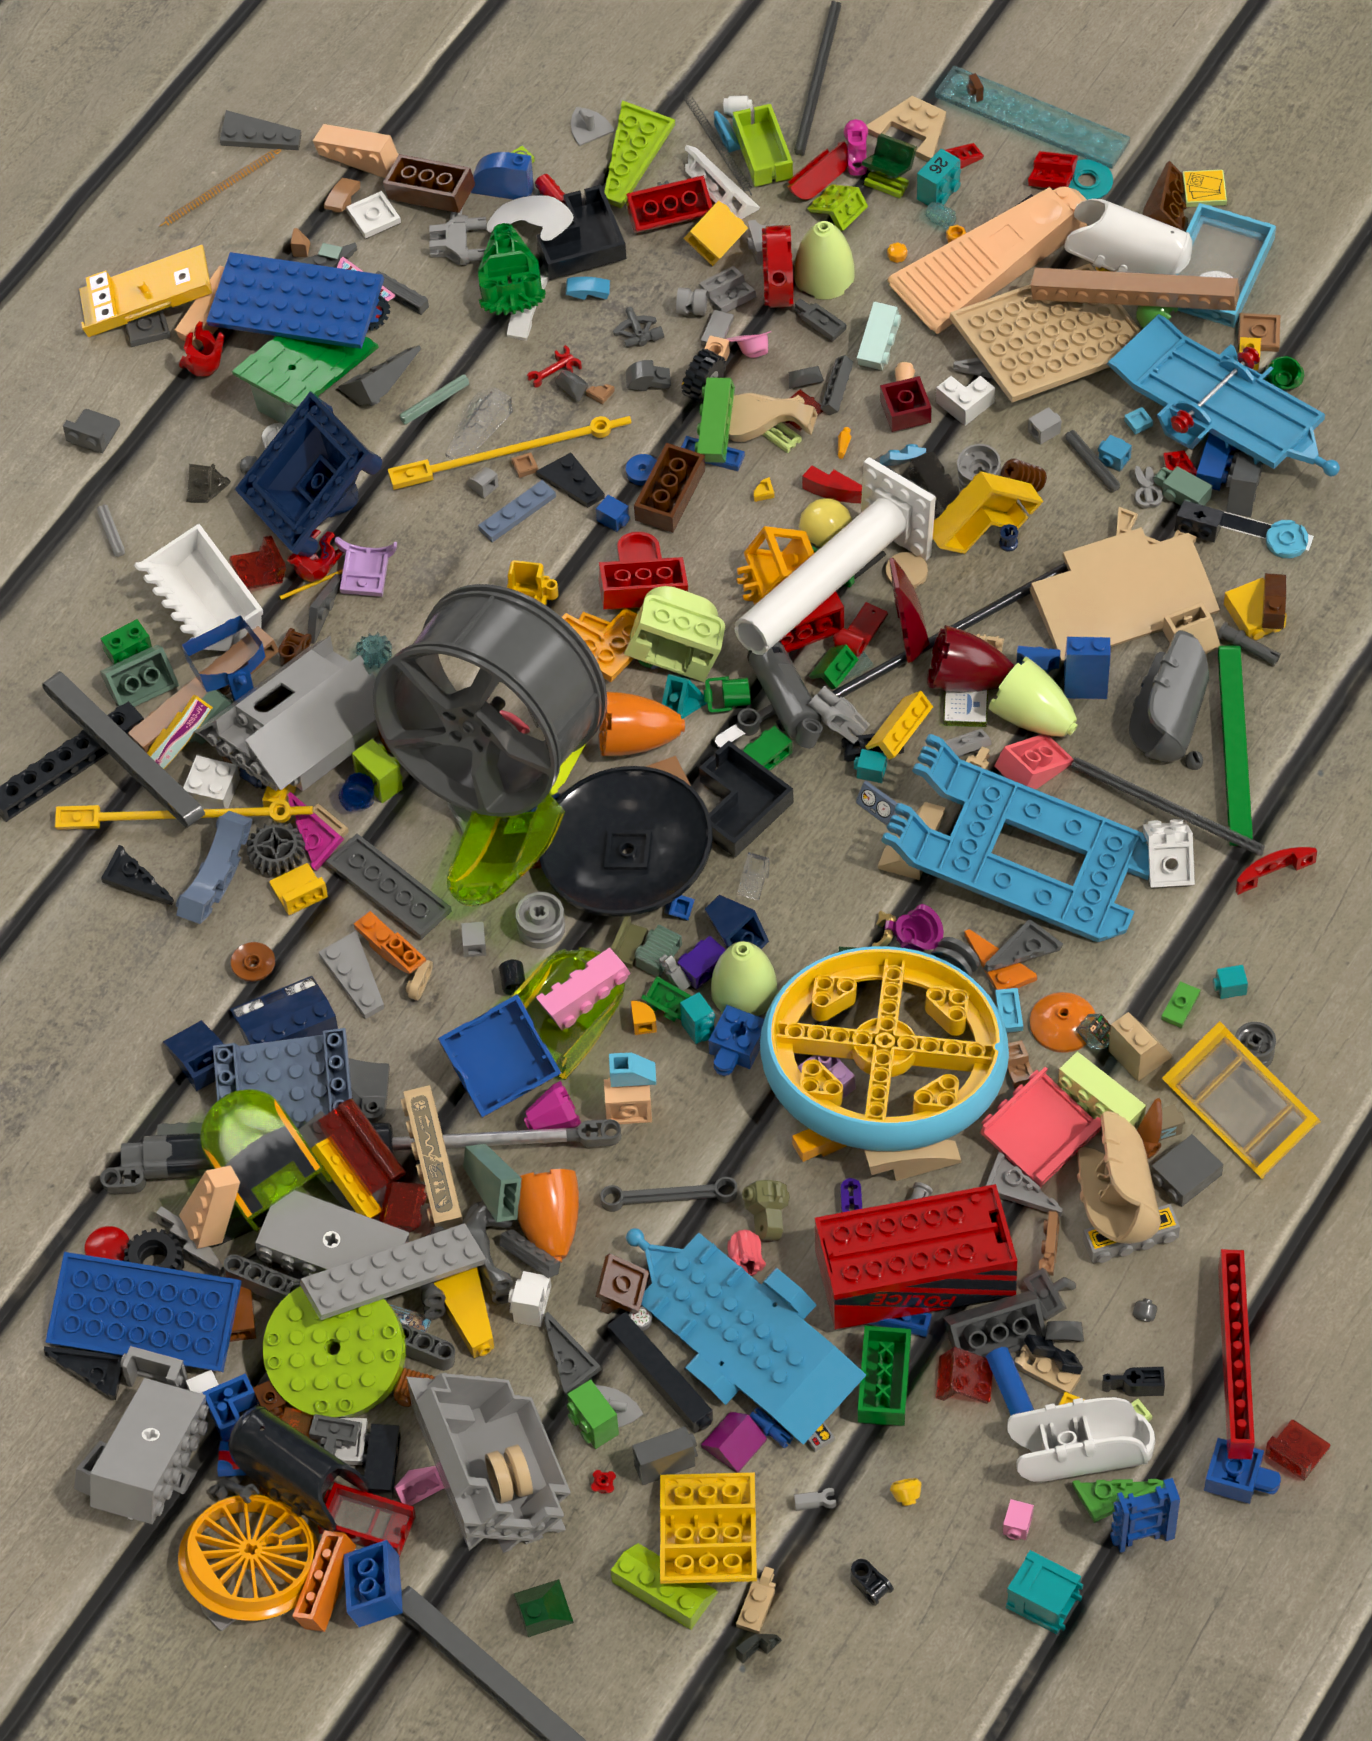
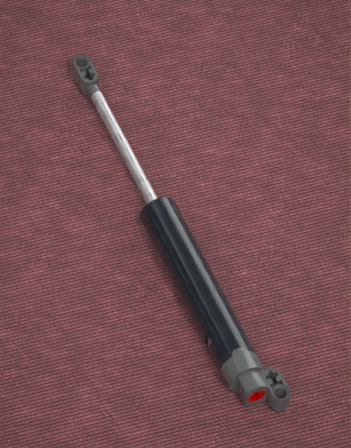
M606 1119L583 1121L576 1128L445 1134L443 1139L446 1148L479 1144L495 1146L580 1141L584 1146L596 1147L616 1145L621 1140L622 1134L620 1124L617 1121ZM390 1123L335 1126L370 1167L392 1166L394 1163V1151L412 1150L411 1143L415 1142V1139H410V1136L393 1137V1129ZM276 1129L144 1136L143 1142L121 1143L122 1167L105 1169L101 1173L100 1180L106 1192L110 1194L141 1192L146 1186V1179L200 1176L207 1170L215 1169L203 1149L209 1151L218 1161L219 1165L224 1167L250 1143ZM608 1129H614L617 1131V1133L614 1136H608L605 1134V1132ZM598 1130L601 1131V1137H598ZM586 1131H591L589 1137H586ZM292 1161L277 1172L300 1170L295 1162ZM116 1177V1183L112 1185L107 1184L109 1178ZM134 1177H138V1178L135 1180V1183H132V1182H131V1181H133Z

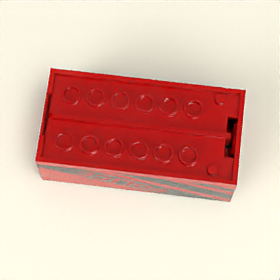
M996 1184L814 1218L815 1253L835 1330L878 1322L883 1319L900 1318L1016 1295L1018 1260Z

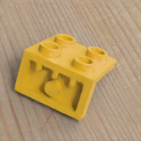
M308 863L270 880V886L288 915L328 897L326 883L322 877H316Z

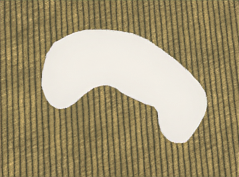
M521 197L499 207L488 221L487 230L492 233L493 228L498 224H511L519 220H525L528 223L542 226L543 229L540 237L544 241H549L562 233L572 223L573 214L568 207L554 197Z

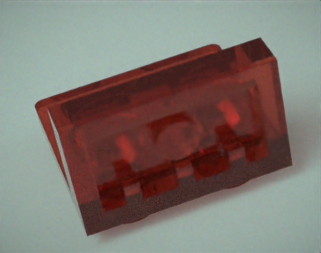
M272 535L263 537L262 546H260L259 551L233 555L229 558L234 571L247 589L283 583L286 564Z
M953 1347L940 1355L936 1398L945 1401L957 1393L988 1404L991 1401L993 1372L987 1358L957 1347Z
M1292 1419L1277 1439L1273 1436L1267 1442L1265 1455L1305 1481L1330 1449V1443Z

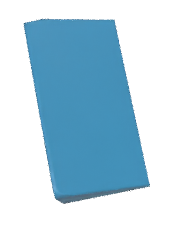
M714 111V126L726 150L730 153L741 149L729 121L718 111Z

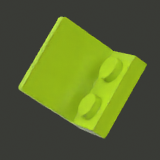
M832 184L825 189L821 196L814 199L807 209L812 213L830 214L835 226L840 231H844L868 205L859 187Z

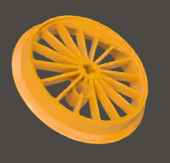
M253 1494L249 1497L251 1502L245 1503L240 1495L213 1504L188 1527L183 1535L178 1552V1566L181 1578L190 1594L200 1604L221 1616L244 1621L265 1620L280 1616L296 1607L319 1546L318 1540L311 1527L302 1517L294 1514L289 1505L281 1501L276 1502L267 1496ZM244 1512L247 1540L231 1514ZM248 1512L262 1513L253 1539H251ZM266 1514L278 1518L258 1539ZM225 1517L237 1537L215 1521ZM284 1522L292 1528L280 1535L274 1533ZM207 1527H210L228 1541L205 1536L202 1533ZM299 1535L303 1544L282 1545L283 1541ZM197 1542L225 1550L201 1551ZM267 1544H275L276 1546H266V1545H267ZM306 1552L307 1561L302 1562L280 1555L282 1553ZM214 1558H226L212 1565H209L206 1560ZM272 1562L303 1571L295 1579ZM233 1564L220 1579L217 1578L214 1573L215 1571ZM242 1566L234 1592L230 1595L223 1584ZM263 1566L289 1583L290 1586L282 1591H278ZM255 1568L258 1569L273 1595L258 1597ZM249 1569L251 1571L253 1598L237 1597L245 1572Z

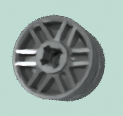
M1261 1022L1243 1024L1237 1030L1235 1037L1267 1068L1274 1058L1276 1046L1274 1031L1268 1025ZM1233 1051V1057L1236 1059L1238 1055ZM1245 1062L1240 1065L1243 1069L1253 1071Z

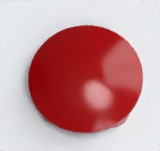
M104 1226L98 1228L88 1236L85 1242V1254L124 1261L125 1248H128L129 1237L118 1227Z

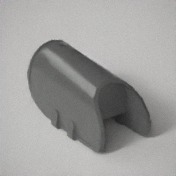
M1179 630L1174 634L1167 652L1156 654L1147 676L1142 680L1140 693L1133 702L1134 708L1129 724L1130 738L1136 748L1143 752L1146 757L1153 760L1171 762L1184 757L1191 741L1209 682V670L1205 651L1199 640L1191 633Z

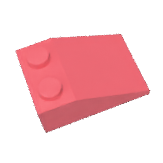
M1041 734L1005 746L994 766L1004 777L1036 790L1071 766L1073 758L1049 735Z

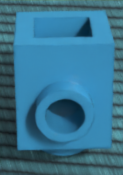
M1110 435L1098 447L1099 459L1105 466L1120 472L1131 458L1132 445L1126 443L1121 438Z

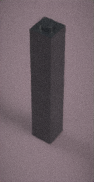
M626 1312L607 1325L608 1336L694 1433L700 1429L705 1430L711 1425L713 1410Z

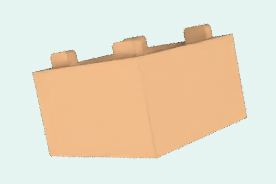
M610 1078L604 1079L606 1119L615 1120L619 1124L652 1122L650 1085L611 1087Z

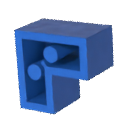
M246 1373L202 1392L206 1395V1405L222 1441L230 1439L232 1428L240 1418L238 1413L258 1405L255 1392Z

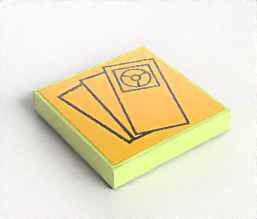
M1223 170L1183 171L1186 207H1198L1199 203L1210 206L1227 205Z

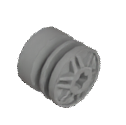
M975 444L963 449L957 460L960 489L966 488L973 477L980 471L1001 476L1000 456L994 448L985 444Z

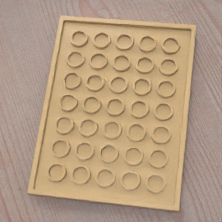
M1090 263L1072 269L1095 271ZM1031 284L950 312L949 317L1011 403L1109 368L1110 366L1107 363L1141 331L1120 304L1033 300Z

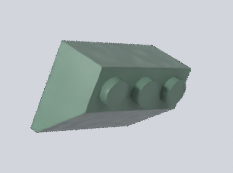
M159 645L150 647L100 671L106 687L117 706L129 701L135 707L180 686L163 647Z

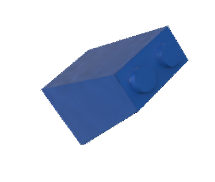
M1067 637L1064 658V694L1067 698L1107 699L1111 656L1110 637Z

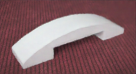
M540 274L542 289H545L549 278L546 275ZM531 306V310L524 309V312L516 311V314H511L507 337L527 341L536 306Z

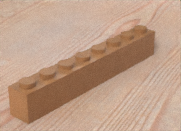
M259 626L254 628L253 631L263 643L265 658L250 674L254 673L279 652L274 639ZM247 633L245 637L232 645L227 652L215 659L210 666L199 674L210 675L225 672L230 674L248 665V661L255 655L259 647L250 634ZM195 677L188 684H185L176 694L168 698L165 703L151 712L147 718L128 732L130 738L146 753L162 729L168 728L177 712L182 713L193 695L202 699L207 694L199 680ZM229 685L217 689L225 696L231 692Z

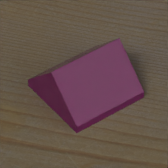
M730 1412L701 1444V1447L734 1472L739 1473L767 1441V1437L748 1414Z

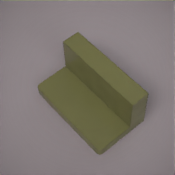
M631 916L624 917L611 950L627 968L632 969L636 961L635 952L639 946H643L648 929L631 924Z

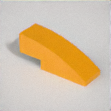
M811 1129L792 1136V1145L802 1162L819 1154L823 1157L847 1146L823 1137Z

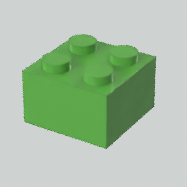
M591 1379L567 1394V1408L570 1413L568 1418L574 1426L578 1425L582 1430L581 1435L587 1444L591 1443L597 1449L619 1435L617 1413Z

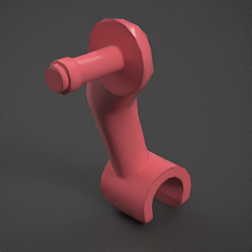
M503 710L499 712L519 732L524 734L530 732L529 726L513 713Z

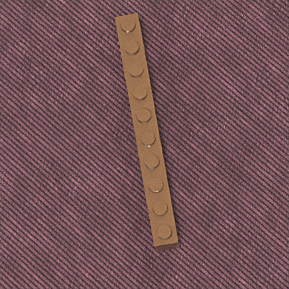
M1035 268L1031 282V292L1033 300L1236 311L1239 283L1238 278Z

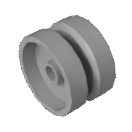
M534 892L526 895L519 901L516 907V923L520 940L529 947L546 949L556 945L562 939L565 933L564 908L558 898L547 892Z

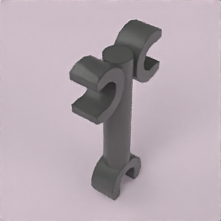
M225 1476V1479H221L220 1483L215 1484L209 1490L214 1498L218 1497L219 1500H223L228 1495V1490L239 1494L245 1503L251 1502L249 1497L252 1494L260 1493L254 1484L247 1486L238 1484L243 1480V1476Z

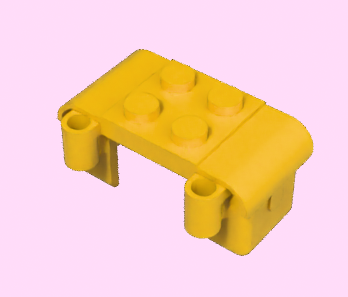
M511 561L507 575V588L524 593L544 605L547 604V599L554 600L558 597L557 581L550 579V576L544 575V567L541 563Z

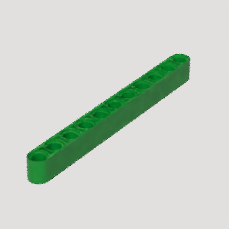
M1218 646L1228 829L1253 840L1241 647ZM1229 842V845H1230V846H1239V845H1236V844H1234V843Z

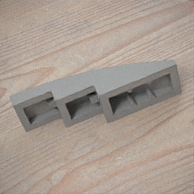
M161 1206L156 1212L158 1222L169 1229L174 1238L179 1241L180 1246L183 1247L185 1259L215 1276L224 1277L223 1265L209 1246L197 1249L194 1241L190 1240L182 1220Z

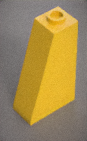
M477 1267L435 1282L434 1285L444 1292L446 1312L473 1358L490 1353L494 1349V1341Z

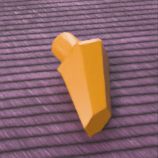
M844 427L838 435L839 459L844 458L852 437L849 427Z

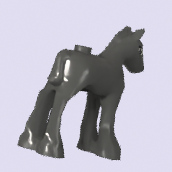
M482 1200L470 1207L463 1224H466L486 1258L485 1264L478 1267L492 1301L497 1305L508 1303L510 1287L513 1285V1281L509 1273L495 1267L490 1256V1240L486 1233V1227L509 1228L514 1220L496 1222ZM441 1226L435 1227L426 1236L446 1229ZM434 1282L422 1285L421 1300L424 1305L425 1318L437 1319L442 1317L446 1313L444 1304L446 1297L444 1292L435 1286Z

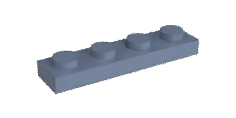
M541 480L479 524V531L491 542H494L556 498V492Z

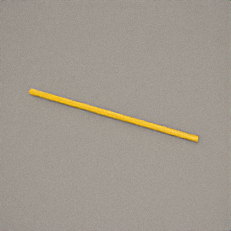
M343 569L321 580L311 582L280 596V599H285L333 578L335 574H343Z

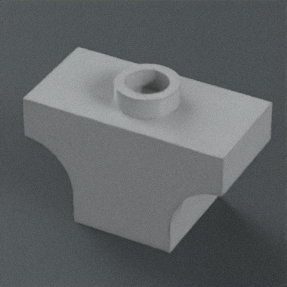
M755 219L748 221L749 237H747L749 249H753L756 263L762 264V228L774 226V224L760 225Z

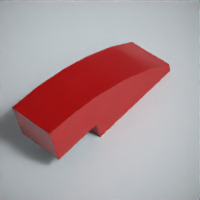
M811 465L802 476V489L826 499L861 504L862 485L834 469L830 474H827Z

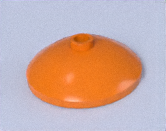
M1058 992L1047 995L1036 1003L1030 1015V1029L1036 1041L1043 1047L1055 1052H1073L1085 1047L1093 1039L1094 1035L1089 1029L1097 1020V1016L1091 1004L1084 998L1073 993Z

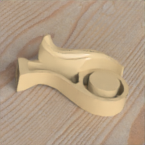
M756 393L735 395L729 440L745 442L754 439L784 421H794L806 433L812 435L818 414L815 407L805 405L804 399L799 395L788 399L773 398Z

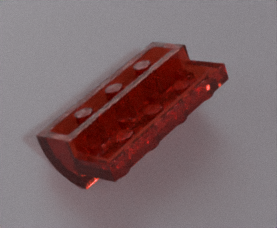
M353 1098L339 1104L336 1109L317 1121V1124L369 1196L383 1187L389 1186L406 1174L404 1168Z

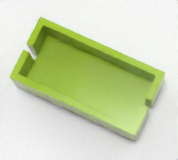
M766 104L754 107V124H751L750 108L733 112V129L754 186L772 183L773 179L776 182L791 179L793 177V161L772 105Z

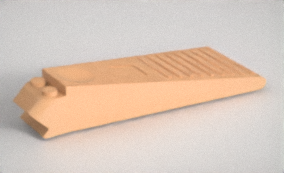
M1049 187L892 274L887 280L889 286L930 330L939 334L953 324L949 318L950 312L987 300L1063 246L1067 236L1072 231L1088 226L1074 217L1077 204L1087 199L1076 189L1059 187L1052 190Z

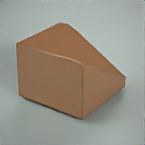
M294 228L290 243L292 255L294 257L308 258L311 243L298 228Z

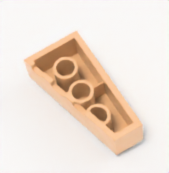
M323 124L313 139L319 155L382 178H386L398 157L390 135Z
M221 265L210 279L212 294L196 299L175 329L177 335L183 341L186 340V336L190 332H193L192 345L198 349L203 346V343L194 336L196 324L199 321L203 322V330L210 331L212 335L219 328L208 326L206 320L225 268Z
M231 1165L205 1171L179 1214L188 1231L190 1240L194 1241L197 1249L223 1242L240 1185V1181Z

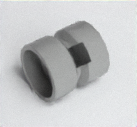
M679 287L677 291L676 313L688 315L692 312L694 315L705 316L707 310V289L691 291L690 288Z

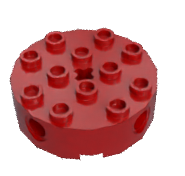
M790 225L766 226V228H762L765 306L769 305V308L793 307Z

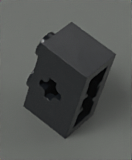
M1184 500L1176 517L1174 531L1179 530L1182 533H1189L1197 538L1215 543L1222 527L1224 511Z

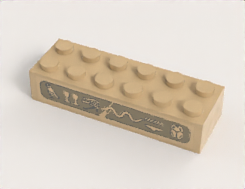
M428 1085L404 1091L405 1098L401 1099V1104L405 1117L409 1116L410 1120L406 1121L410 1139H415L411 1146L415 1160H420V1164L416 1165L420 1182L425 1181V1186L421 1188L425 1203H430L431 1207L427 1209L431 1226H441L444 1229L463 1224V1218L431 1087Z

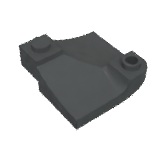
M349 1058L354 1117L333 1125L375 1124L386 1114L390 1066L387 1063L365 1062Z

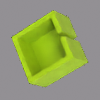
M371 739L352 752L356 778L367 789L377 783V785L370 789V792L382 804L403 789V778L400 773L401 765L395 757L391 758L387 754L382 744H377Z

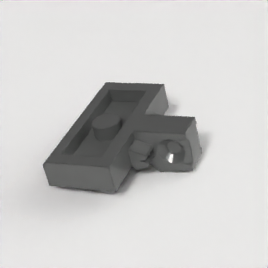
M314 1414L309 1438L321 1440V1446H324V1449L335 1455L336 1448L341 1449L343 1444L349 1446L356 1445L361 1423Z

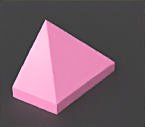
M436 1466L409 1470L394 1488L401 1503L411 1506L444 1489Z

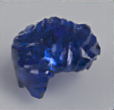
M360 772L349 775L338 794L341 805L347 811L365 810L372 806L374 803V784L372 779Z

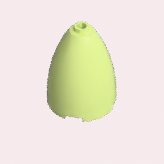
M820 221L807 231L800 242L794 263V281L801 292L805 291L808 294L814 295L815 299H833L843 295L844 291L854 282V260L849 244L842 232L832 223Z
M1025 657L1023 659L1024 663L1022 665L1017 663L1003 680L996 694L998 698L991 700L989 710L1004 720L1028 731L1049 736L1065 737L1067 734L1071 736L1078 725L1076 724L1077 718L1070 702L1056 682L1040 666L1028 657Z
M745 941L734 943L723 952L714 968L711 980L712 1001L721 1011V1014L727 1005L755 1016H760L767 1012L773 999L778 994L774 968L766 954L756 945Z

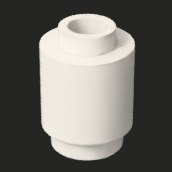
M729 96L724 98V114L733 116V112L749 108L752 111V99H749L748 96Z

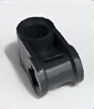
M857 1559L853 1562L850 1573L852 1584L863 1593L872 1605L876 1606L879 1604V1599L887 1592L891 1593L894 1590L891 1582L868 1560ZM864 1570L867 1575L858 1576L855 1572Z

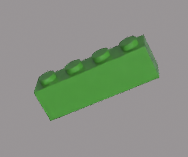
M707 377L706 385L702 387L704 402L700 405V416L702 418L701 423H698L697 426L699 441L695 443V452L704 454L705 462H726L735 391L731 378Z

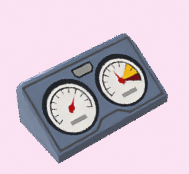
M865 781L858 794L856 803L885 825H888L891 816H898L894 811L898 803L868 781Z

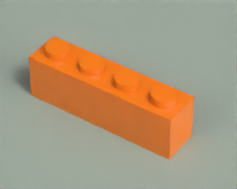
M327 1530L323 1532L292 1616L304 1629L325 1632L345 1579L344 1554L356 1549L355 1543L345 1533Z

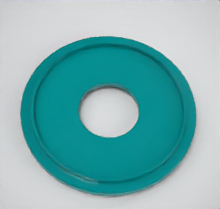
M1091 159L1078 160L1069 188L1076 189L1087 200L1100 199L1111 190L1113 175L1110 169L1099 161ZM1083 174H1091L1096 178V182L1092 186H1083L1079 183L1078 178Z

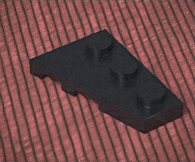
M571 452L536 471L537 477L546 479L551 483V486L556 489H562L568 493L569 497L587 508L605 498V493Z

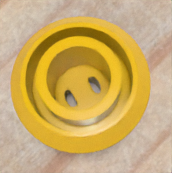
M917 1478L902 1479L893 1482L890 1491L896 1501L902 1502L903 1506L912 1505L920 1497L922 1483Z

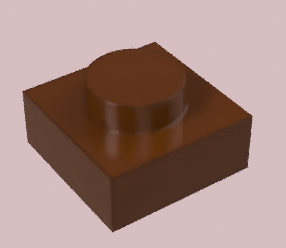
M976 73L969 75L968 84L966 85L967 92L970 96H973L975 102L982 101L984 87Z

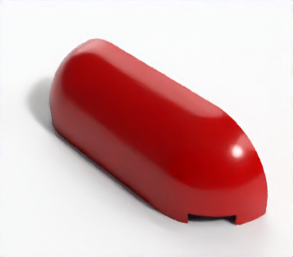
M845 141L839 142L838 146L830 152L827 148L788 181L790 184L787 186L789 191L800 199H811L840 176L848 166V146Z

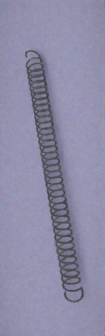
M686 98L685 101L687 105H691L693 102L689 103V101H687L688 98ZM692 111L693 114H694V116H696V119L698 120V118H699L701 115L697 116V115H695V113H694V112H696V111ZM720 153V155H721V157H723L724 161H725V160L728 161V160L730 159V158L726 159V157H724L725 154ZM733 171L732 173H733V175H735V178H736V179H737V178L740 179V177H736V176H738V175H736L737 172H734V171ZM746 187L748 190H744V191H749V192H750V195L752 196V193H751L750 189H749L748 187Z

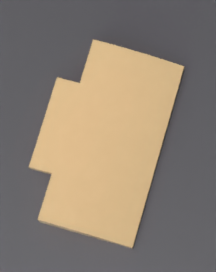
M1142 527L1063 552L1062 557L1069 571L1033 582L1030 588L1055 649L1061 650V663L1064 662L1067 637H1110V645L1113 647L1162 631L1164 616L1200 602L1204 603L1210 615L1220 611L1190 534L1186 533L1149 545Z

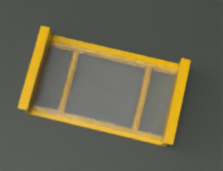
M1220 1021L1162 1077L1261 1179L1315 1125L1321 1123L1320 1119Z

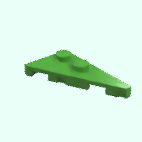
M1116 1479L1112 1481L1096 1480V1482L1085 1483L1075 1480L1072 1482V1486L1095 1523L1115 1512L1114 1502H1116L1117 1493L1122 1492L1124 1498H1128V1494L1133 1493L1134 1497L1155 1492L1157 1486H1161L1162 1489L1163 1480L1148 1479L1147 1482H1133V1479Z

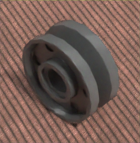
M953 937L942 938L937 948L931 952V955L949 962L970 977L973 974L972 972H975L980 965L977 954L967 944Z

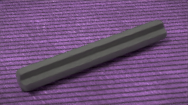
M1075 430L1067 432L1066 440L1111 492L1120 488L1119 481Z

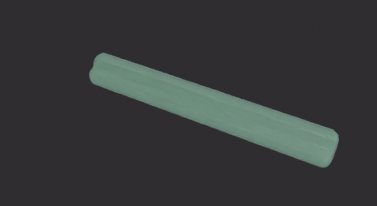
M462 374L399 415L400 420L404 424H408L468 386L469 379Z

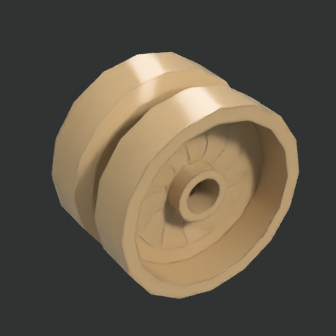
M518 1444L505 1448L504 1457L498 1450L485 1454L488 1478L498 1503L511 1501L514 1492L520 1498L533 1494L528 1465Z

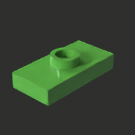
M1180 981L1161 1016V1020L1182 1028L1201 990Z

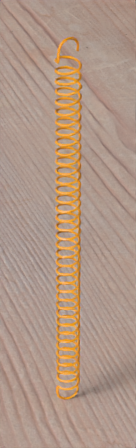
M241 169L244 171L245 175L248 176L247 172L244 169ZM208 191L205 192V193L208 194L209 198L212 199V197L210 196V194L208 193Z

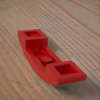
M1288 848L1260 858L1246 868L1237 879V895L1256 888L1259 877L1292 864L1297 871L1316 863V848Z

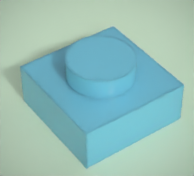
M1143 407L1124 416V421L1135 435L1153 426V420Z

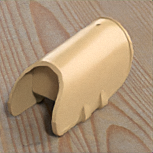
M1105 1111L1101 1115L1102 1144L1105 1147V1154L1087 1147H1081L1077 1153L1079 1166L1077 1177L1082 1190L1080 1192V1200L1084 1203L1089 1221L1100 1234L1118 1243L1131 1244L1142 1242L1154 1236L1161 1224L1146 1150L1142 1138L1133 1125L1118 1113Z

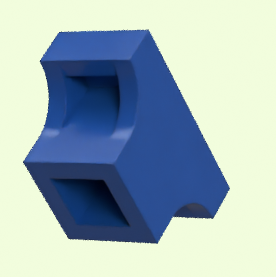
M1018 646L1017 663L1022 665L1024 663L1023 659L1028 657L1048 674L1053 669H1059L1061 650Z

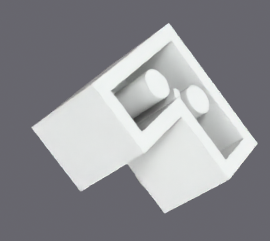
M952 376L936 387V403L965 426L995 401V387L981 376L967 387L963 386Z
M523 1271L521 1279H517L515 1288L510 1290L508 1302L511 1303L510 1313H513L515 1323L541 1327L551 1290L550 1278L542 1274Z

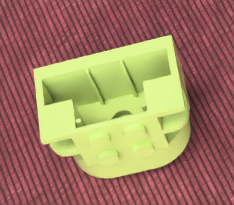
M657 587L649 591L644 598V602L630 632L631 640L624 651V655L704 682L721 651L725 623L718 617V611L714 604L706 598L675 587Z

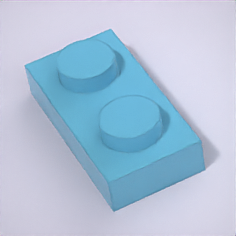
M1018 988L995 990L997 1009L1004 1022L1006 1032L1023 1031Z

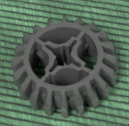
M273 821L272 825L268 826L264 823L263 829L257 827L256 833H251V840L247 842V855L249 856V862L253 864L255 870L260 869L262 875L268 872L270 877L273 873H276L278 876L282 872L288 873L289 869L293 870L297 868L296 865H301L302 858H305V842L302 834H299L297 828L293 829L291 824L287 826L284 823L276 825Z

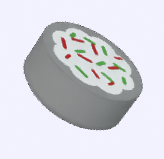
M640 1307V1311L637 1314L629 1313L631 1319L642 1331L650 1327L652 1315L645 1307Z

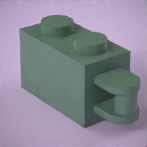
M1178 466L1173 471L1162 467L1153 477V481L1163 488L1162 495L1167 500L1182 505L1183 501L1186 500L1205 506L1211 498L1212 485Z

